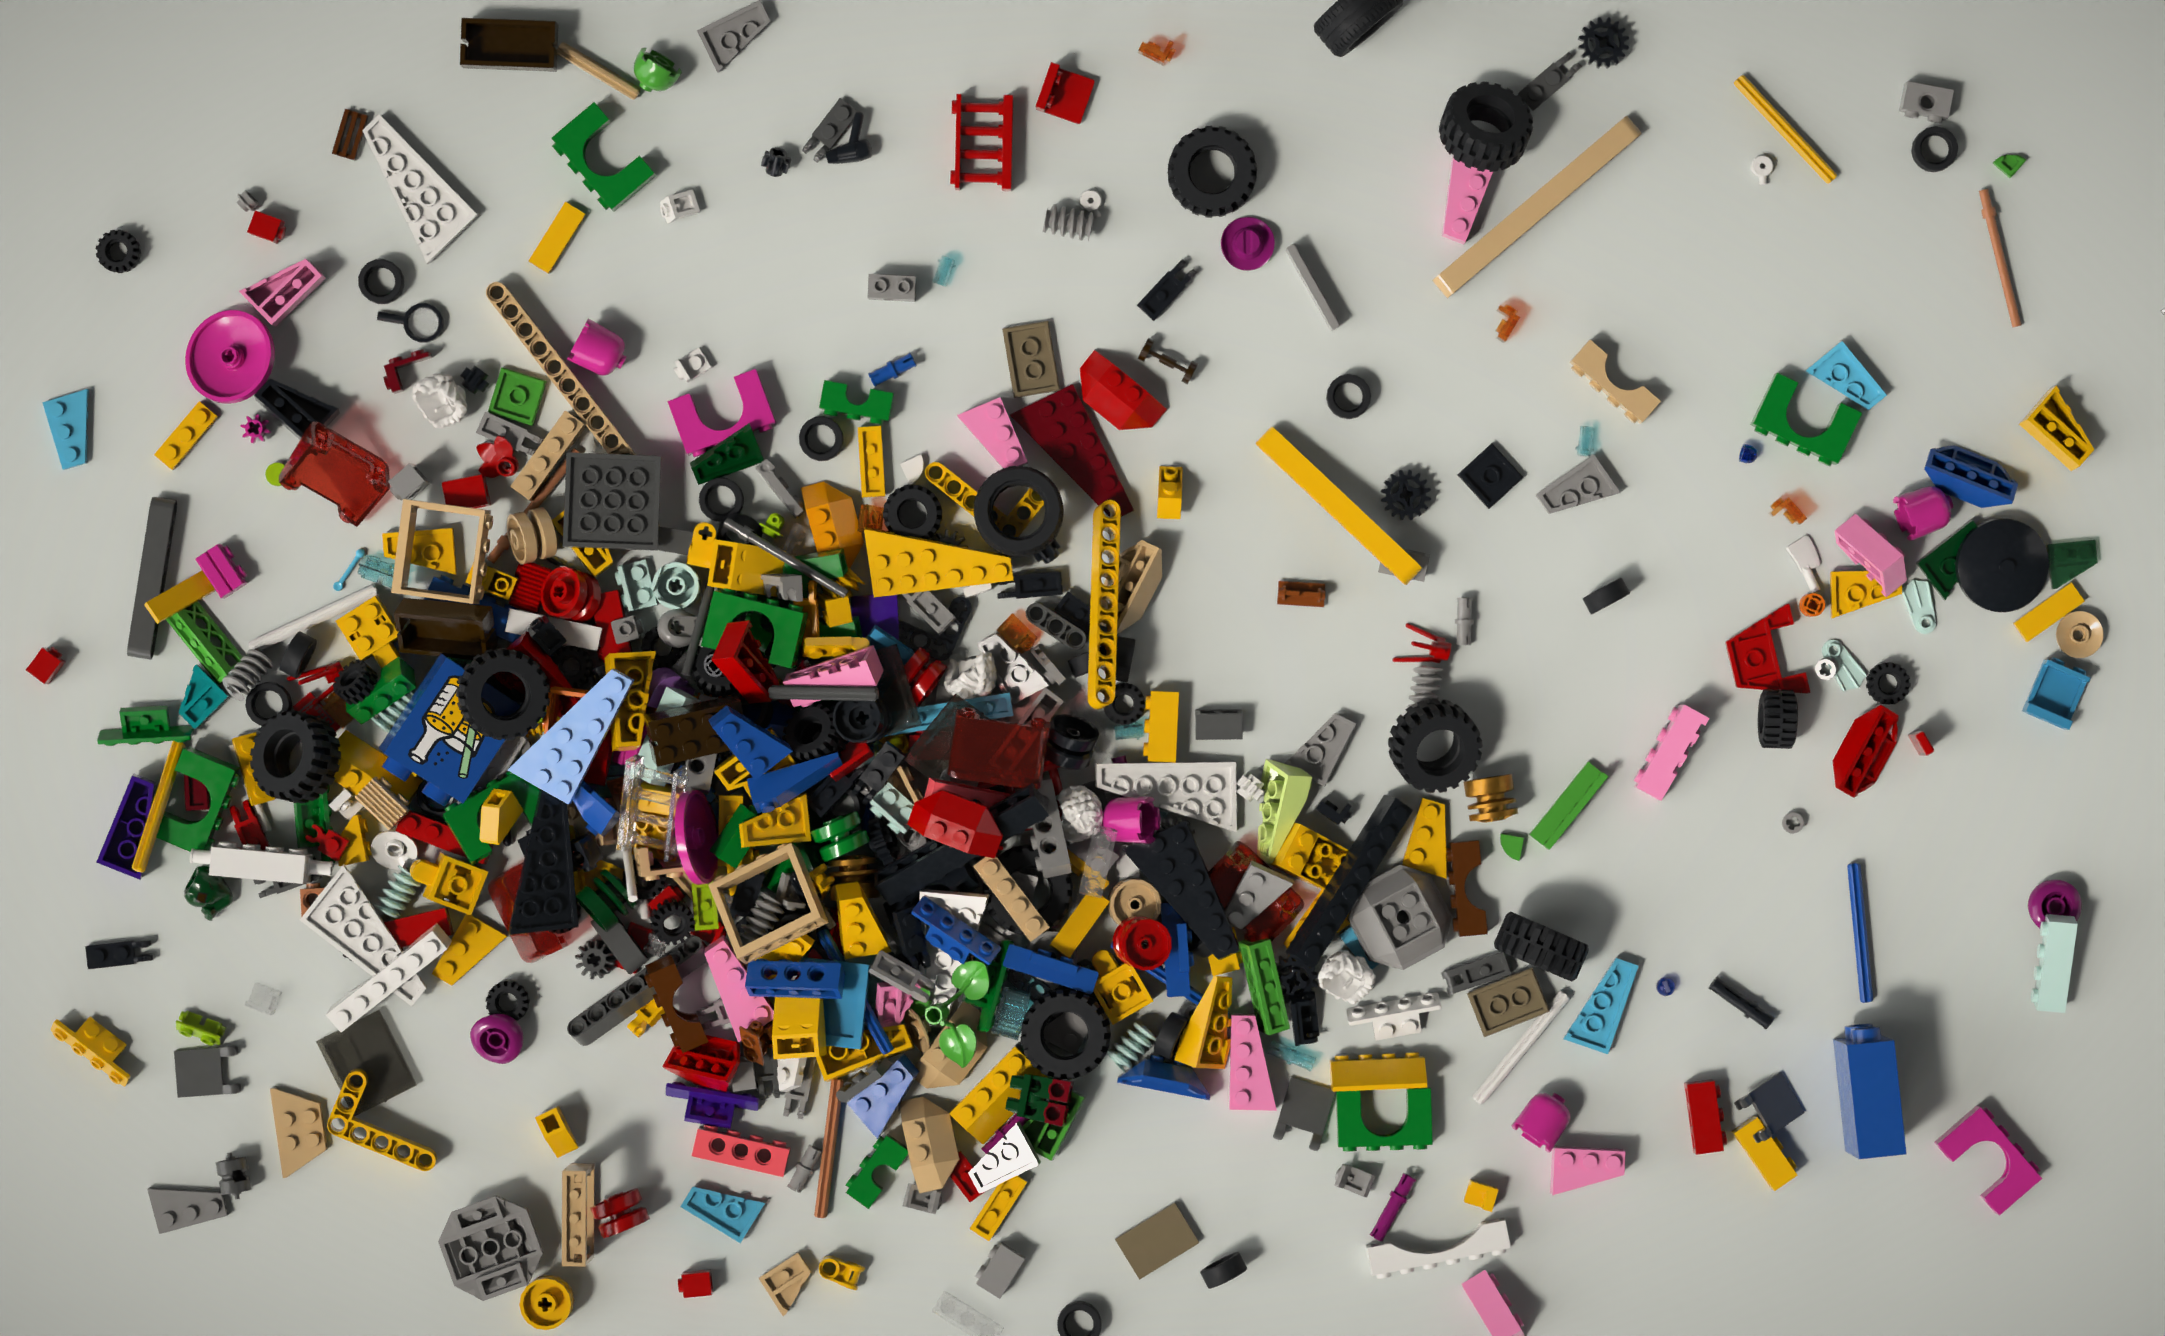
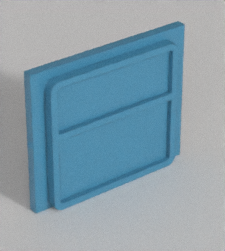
M802 957L801 962L803 960L821 963L836 961L842 964L845 971L842 999L823 998L826 1046L861 1050L870 965ZM818 976L814 980H821L823 976Z

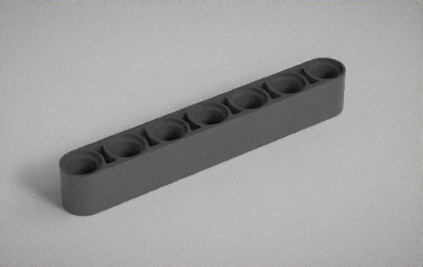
M152 497L150 502L127 646V656L152 660L159 624L156 623L144 604L164 592L177 512V500Z
M691 936L657 960L671 954L680 977L683 979L707 962L704 954V948L707 945L699 937ZM646 968L572 1019L567 1026L568 1033L580 1045L587 1046L653 1000L652 995L656 994L654 987H648L644 975L648 974Z

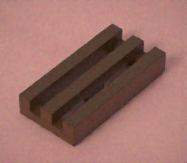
M348 109L344 110L332 154L356 160L363 137L362 130L366 127L368 115ZM349 116H352L348 133L345 139V143L341 152L339 151L347 126V122ZM360 118L361 122L352 152L347 154L357 119Z

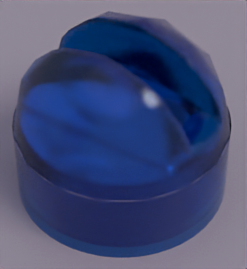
M1743 444L1739 455V462H1754L1757 458L1756 449L1751 445Z
M1662 977L1656 983V990L1663 996H1669L1675 991V983L1668 977ZM1667 981L1670 992L1666 993L1662 982Z

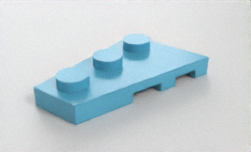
M1843 341L1805 370L1868 410L1887 396Z
M89 389L42 402L63 470L87 463Z
M692 1187L680 1207L738 1243H741L765 1203Z

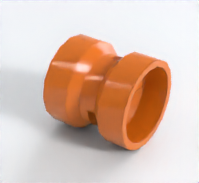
M1816 593L1806 594L1799 601V610L1808 617L1818 616L1825 609V600Z

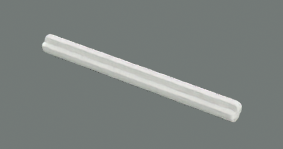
M375 585L368 586L250 641L249 647L250 649L262 651L296 635L299 631H305L363 604L374 596H379V592Z
M1559 991L1548 1004L1550 1012L1537 1017L1473 1095L1475 1101L1481 1105L1484 1104L1569 1001L1568 995L1563 991Z

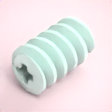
M410 691L385 708V711L378 713V718L372 717L371 719L383 731L389 733L414 695V692Z
M398 865V868L402 871L401 874L393 873L396 882L388 880L391 890L383 888L386 897H377L381 905L374 904L378 909L394 918H400L401 916L397 909H406L403 902L409 903L411 901L408 894H416L413 886H421L420 882L415 881L411 877L410 870L402 865Z
M1134 1022L1133 1025L1136 1031L1127 1029L1129 1038L1121 1035L1120 1039L1123 1044L1114 1042L1113 1045L1116 1051L1108 1049L1109 1057L1124 1072L1123 1066L1132 1067L1130 1059L1139 1060L1137 1052L1143 1055L1146 1053L1143 1046L1152 1047L1150 1039L1157 1040V1037L1144 1024L1140 1025Z

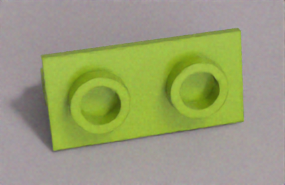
M771 514L765 525L759 523V525L764 527L762 529L763 533L776 539L777 535L783 537L779 532L785 521L780 514Z
M188 1010L180 1013L179 1020L181 1021L176 1020V1030H179L180 1034L186 1037L195 1036L201 1038L200 1040L208 1045H221V1037L219 1035L223 1036L226 1027L222 1026L223 1023L207 1018L203 1026L200 1025L203 1016Z

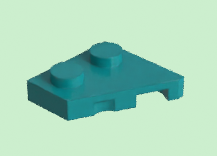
M198 664L193 667V674L189 685H187L185 697L178 712L194 729H197L229 697Z

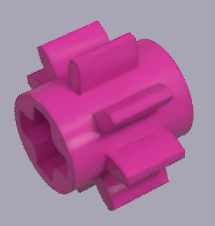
M258 414L255 420L247 416L248 422L246 425L240 426L245 428L246 431L242 436L244 438L251 436V443L254 444L256 438L265 442L263 436L266 433H271L270 430L266 429L269 421L264 420L261 422V415ZM253 424L261 426L258 428V434L253 432L251 433V431L254 429L252 426Z

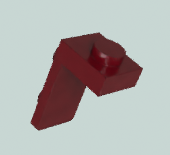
M422 349L412 352V357L402 359V356L388 360L389 364L384 365L387 376L383 377L387 390L391 389L394 394L403 392L404 389L397 369L433 358L430 352H425Z

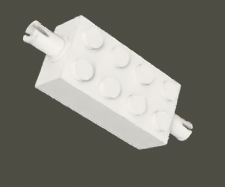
M219 842L218 846L211 847V851L192 848L190 852V863L210 865L209 875L305 884L311 882L312 874L332 876L333 861L313 860V854H307V849L293 848L289 849V852H284V847L278 846L265 847V850L260 849L261 845L242 844V848L237 847L235 842Z

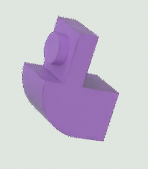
M662 667L655 669L652 672L647 706L658 708L666 687L681 689L692 696L695 689L688 684L689 681L679 676L670 668Z

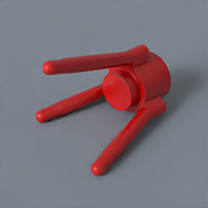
M1407 623V628L1434 640L1431 645L1416 641L1411 642L1413 646L1428 649L1429 655L1433 657H1394L1392 659L1393 662L1440 663L1441 660L1448 661L1451 643L1445 642V638L1438 637Z
M339 661L334 664L331 663L324 667L303 672L297 679L306 678L299 680L298 684L302 685L325 677L328 684L332 682L334 684L336 683L334 681L335 678L340 676L338 674L340 670L342 672L344 670ZM292 676L287 677L288 681L296 679ZM333 685L318 696L312 704L317 705L333 692Z

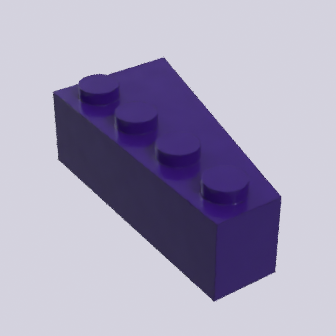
M137 774L132 775L96 863L139 880L142 879L143 873L132 869V864L154 800L156 782Z

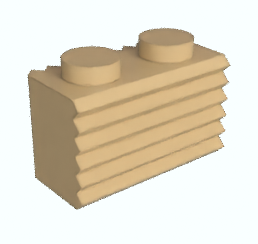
M374 777L355 798L388 830H392L411 810L407 806L410 802L402 794L396 795L390 790L392 785L384 777L380 779Z

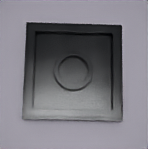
M1493 443L1457 474L1488 509L1524 478Z

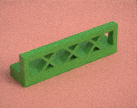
M198 601L191 605V611L183 609L166 619L218 685L223 682L222 679L228 676L230 670L234 669L235 666L231 667L226 662L225 654L231 655L237 663L243 657ZM196 618L203 619L206 623V629L197 626L195 623ZM210 636L217 637L221 642V647L214 646L210 642Z
M1587 761L1529 835L1546 849L1550 850L1609 776Z
M1265 938L1256 942L1240 941L1239 946L1258 1030L1267 1035H1272L1290 1029L1271 940Z

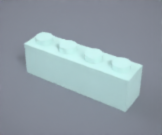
M666 687L656 712L699 703L701 700L681 689ZM646 734L631 773L649 784L665 786L674 763L659 767L655 765L649 745L650 738Z
M2046 914L2045 922H2041L2040 935L2043 938L2042 944H2038L2037 958H2040L2039 966H2035L2034 980H2037L2036 988H2032L2031 1002H2034L2037 1011L2065 1013L2078 927L2074 916Z

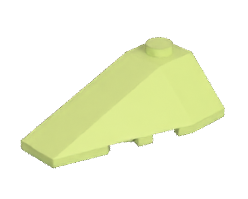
M1270 759L1265 760L1261 782L1265 784L1261 789H1264L1265 793L1264 803L1259 804V811H1262L1263 824L1258 827L1257 856L1268 864H1272L1303 808L1312 786V776L1301 768Z

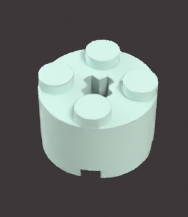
M680 562L669 563L658 569L652 581L653 593L663 606L670 609H685L693 605L699 598L701 580L692 567ZM679 579L680 585L683 587L675 593L671 584L672 582L676 583Z

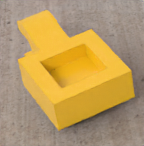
M651 1000L635 1012L638 1016L628 1024L627 1028L638 1038L641 1037L646 1030L647 1024L653 1027L661 1019V1014L665 1013L663 1007L658 1008L655 1000Z

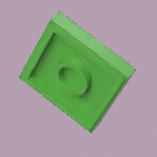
M501 367L488 412L533 426L547 381Z

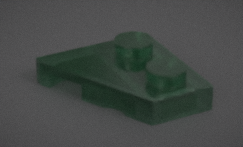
M2095 540L2047 544L2051 589L2059 588L2098 563Z

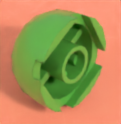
M641 48L634 62V73L640 81L639 86L648 92L652 90L665 91L672 87L682 74L681 69L679 68L676 71L673 68L675 63L659 52L652 50L650 53L645 52L647 48Z

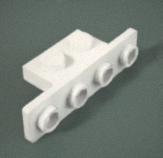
M1425 993L1420 996L1402 997L1398 1000L1355 1006L1346 1009L1350 1026L1372 1022L1375 1040L1377 1041L1421 1033L1419 1013L1439 1010L1442 1007L1438 993Z

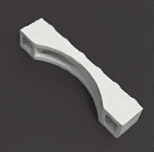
M436 923L382 970L333 1004L326 1016L340 1032H343L446 951L452 940Z
M1504 1218L1481 1222L1465 1239L1441 1250L1414 1251L1399 1247L1389 1241L1366 1246L1372 1276L1377 1275L1378 1279L1390 1277L1391 1272L1400 1271V1274L1410 1273L1414 1271V1267L1423 1266V1269L1435 1268L1437 1263L1446 1261L1447 1265L1459 1263L1460 1258L1468 1256L1470 1260L1483 1258V1253L1492 1252L1493 1255L1506 1253V1249L1511 1248Z

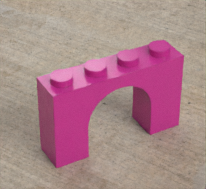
M756 369L734 377L743 402V412L739 421L729 429L718 431L706 427L699 417L690 393L667 401L687 455L693 454L694 458L701 456L707 452L706 449L716 446L748 423H750L753 431L759 430L760 433L773 429L772 424H775L776 420Z
M1976 1105L1934 1143L1952 1162L1978 1142L1992 1141L2000 1146L2006 1159L2004 1173L1980 1195L1990 1208L2000 1216L2042 1179L2038 1174L2041 1170L2032 1160L2029 1163L2023 1157L2025 1154L2024 1150L2017 1143L2012 1144L2007 1137L2010 1134L2002 1125L1996 1126L1992 1121L1995 1118L1986 1107L1982 1109Z

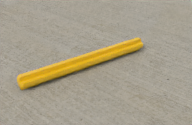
M1744 75L1735 80L1734 85L1826 183L1832 182L1837 176L1834 170Z
M173 741L132 864V869L137 872L143 873L146 870L176 778L177 771H175L183 748L186 747L183 742Z

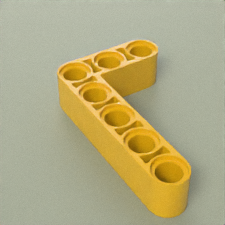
M939 462L930 463L925 469V475L929 482L974 517V509L966 506V500L969 496H976L977 492ZM935 466L940 467L943 471L942 476L937 480L932 479L929 475L930 469ZM952 481H957L961 485V490L957 494H951L948 491V485ZM1029 488L1008 516L993 505V511L998 515L994 523L1000 531H1003L1006 525L1014 526L1016 529L1014 537H1019L1042 509L1044 501H1035L1032 498L1033 490ZM1020 507L1030 509L1031 514L1028 519L1022 520L1017 516V511Z
M362 1069L351 1070L344 1081L328 1119L327 1128L329 1132L418 1170H431L437 1160V1155L433 1149L354 1117V1113L367 1085L368 1076ZM360 1075L363 1079V1084L354 1086L350 1080L351 1076ZM349 1096L353 1099L354 1105L350 1108L344 1107L341 1099ZM341 1118L345 1123V1127L342 1129L334 1128L332 1120ZM363 1127L367 1132L366 1137H356L354 1129ZM378 1136H385L388 1139L389 1143L386 1147L377 1145L376 1138ZM400 1145H407L410 1148V1154L407 1156L400 1155L398 1147ZM429 1154L432 1157V1163L429 1165L422 1164L419 1159L420 1155Z

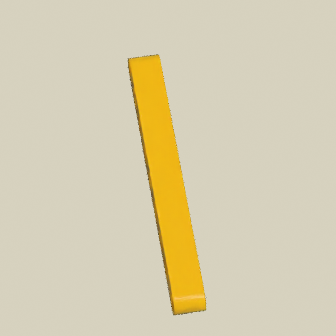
M1271 426L1255 443L1403 584L1407 585L1421 571L1422 567L1275 428Z
M1113 500L1103 502L1095 508L1093 513L1088 703L1094 709H1102L1111 704L1115 699L1121 510L1119 504ZM1104 508L1110 511V517L1104 514ZM1103 531L1109 534L1110 540L1104 538ZM1102 553L1108 556L1109 563L1103 561ZM1101 577H1105L1108 580V586L1102 583ZM1101 599L1106 601L1107 609L1101 606ZM1100 622L1106 625L1107 633L1101 630ZM1099 646H1103L1106 649V656L1100 653ZM1099 669H1102L1105 672V679L1100 677L1098 672ZM1098 692L1105 696V702L1099 700Z

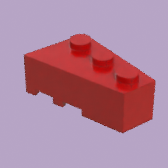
M750 620L727 623L711 660L749 704L771 702L772 699L769 698L768 689L772 685H779V681L771 664L768 663V658H763L759 648L762 645L759 639L755 640L750 629L753 626Z

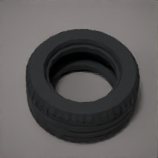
M1338 0L1315 22L1314 32L1325 43L1326 47L1331 49L1335 56L1343 57L1388 21L1403 5V0Z
M1028 466L1003 468L988 477L977 492L974 501L975 524L984 541L999 553L1015 557L1034 555L1044 550L1054 541L1062 526L1064 508L1060 492L1052 480L1037 469ZM1015 486L1029 487L1037 492L1044 501L1046 509L1044 520L1040 527L1028 536H1008L1000 531L994 523L992 515L994 502L999 494L1007 488Z

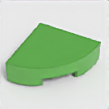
M2004 155L1997 158L1993 164L2007 177L2011 178L2026 159L2019 155Z
M1500 833V843L1505 853L1512 859L1520 861L1524 838Z

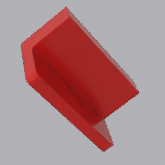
M849 742L846 744L845 750L840 752L843 765L829 775L837 782L873 757L874 753L867 743Z

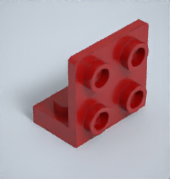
M1051 62L1035 106L1036 110L1075 124H1080L1095 81L1061 69L1060 65Z

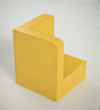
M838 595V597L825 600L826 610L822 611L823 620L829 627L852 622L848 595L845 598Z
M1470 1179L1464 1202L1492 1212L1499 1189Z

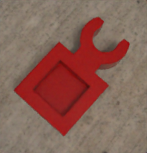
M312 825V828L318 832L317 837L314 838L311 835H307L305 838L312 843L319 842L320 846L317 850L337 862L340 861L351 841L332 829H329L327 834H325L324 829L320 825Z

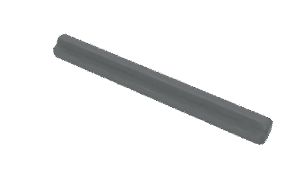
M772 685L768 689L769 698L876 701L879 698V689L877 687Z

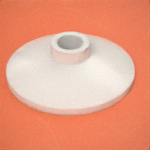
M388 830L375 836L371 844V853L373 858L383 867L400 870L398 865H402L405 868L412 865L417 858L418 848L410 836L399 833L396 830Z

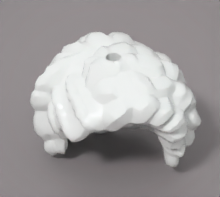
M443 373L432 374L430 377H425L423 380L418 381L413 386L412 393L414 395L412 398L414 402L418 403L417 407L424 413L423 417L429 418V422L433 423L435 428L449 427L456 422H461V418H464L467 412L465 390L460 385L457 386L451 375Z
M991 652L980 653L975 659L968 658L967 661L960 660L957 662L954 659L949 661L948 670L944 676V685L948 693L962 699H973L976 696L985 697L992 692L997 677L994 658Z
M1077 785L1068 786L1067 789L1062 790L1056 796V800L1061 804L1059 807L1063 814L1061 817L1063 820L1062 828L1067 842L1074 843L1090 839L1100 830L1103 822L1102 804L1094 792L1085 786Z
M1338 951L1331 957H1328L1318 975L1319 986L1322 989H1326L1325 991L1328 994L1335 995L1337 1000L1342 998L1344 1002L1348 1001L1351 1004L1360 1002L1365 995L1369 994L1370 990L1373 989L1376 977L1364 957H1354L1349 951Z

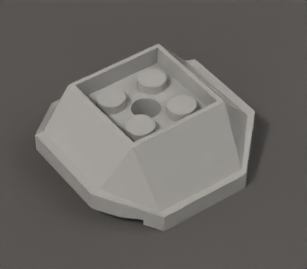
M1398 865L1367 883L1350 910L1347 920L1369 961L1404 970L1445 948L1452 915L1429 874ZM1399 911H1404L1407 914V921L1404 924L1399 923L1397 920Z
M497 1195L452 1211L438 1241L454 1286L482 1301L528 1285L544 1253L528 1209ZM487 1241H494L497 1244V1251L495 1253L487 1251Z

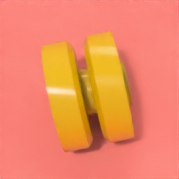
M545 1275L536 1278L526 1286L521 1294L519 1305L521 1315L528 1324L536 1329L549 1330L565 1322L573 1310L575 1300L573 1290L565 1280L558 1276ZM545 1298H547L548 1302H552L550 1306L544 1304Z

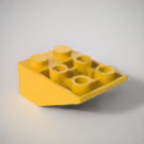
M714 539L707 586L765 595L761 575L783 573L785 562L758 546ZM772 586L770 589L771 596L777 597V589L775 586Z
M643 781L633 787L632 855H634L633 847L643 846L647 847L648 851H652L653 858L676 861L678 849L675 837V812L680 795L686 791L681 790V786L673 784L659 786Z
M1294 823L1271 865L1324 890V885H1328L1349 850L1301 824Z
M775 997L772 1029L774 1059L827 1055L823 998Z

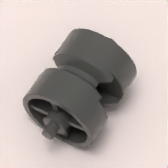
M232 1152L227 1153L228 1158L226 1160L215 1162L217 1175L222 1177V1180L219 1181L221 1195L232 1194L235 1196V1199H240L239 1194L241 1192L251 1190L250 1178L245 1175V1172L248 1170L246 1157H232Z

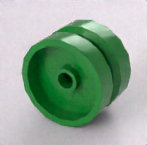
M857 810L832 818L810 831L815 843L831 841L819 850L824 862L870 842L866 830L860 829L852 833L850 832V830L856 828L862 822Z

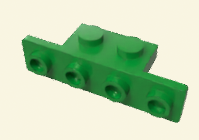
M168 705L120 708L119 711L122 729L100 730L97 742L99 745L105 744L106 746H114L120 743L137 745L141 742L159 744L164 741L181 743L192 739L194 728L191 725L170 726Z
M329 785L327 786L329 789L324 794H319V798L302 804L293 803L297 848L320 846L319 842L312 843L305 838L307 835H311L314 838L317 837L318 832L312 828V825H320L324 829L325 834H327L329 829L333 830L329 819L332 814V808L329 806L330 803H328L327 793L330 790ZM321 852V861H333L334 868L336 861Z
M1011 940L1001 941V950L997 955L996 961H992L990 965H987L990 978V987L987 994L978 1000H970L963 994L962 1002L982 1008L977 1026V1031L988 1032L994 1025L995 1008L1001 1000V986L1006 981L1008 975L1007 967L1003 966V961L1009 944L1014 943ZM974 956L973 960L981 961Z

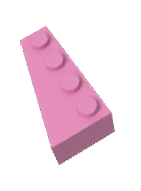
M1679 705L1678 708L1673 707L1668 716L1670 720L1667 728L1663 727L1656 738L1659 741L1655 749H1650L1645 758L1648 761L1644 770L1640 768L1634 778V781L1637 782L1634 786L1635 788L1662 801L1677 775L1676 769L1680 768L1689 753L1687 749L1689 746L1692 747L1699 738L1700 730L1698 729L1701 724L1706 726L1710 719L1686 705Z
M723 935L705 947L704 954L739 1043L741 1042L739 1027L742 1026L747 1029L753 1021H759L763 1026L773 1020L774 1006L768 997L749 996L745 987L747 967L737 959L733 947Z

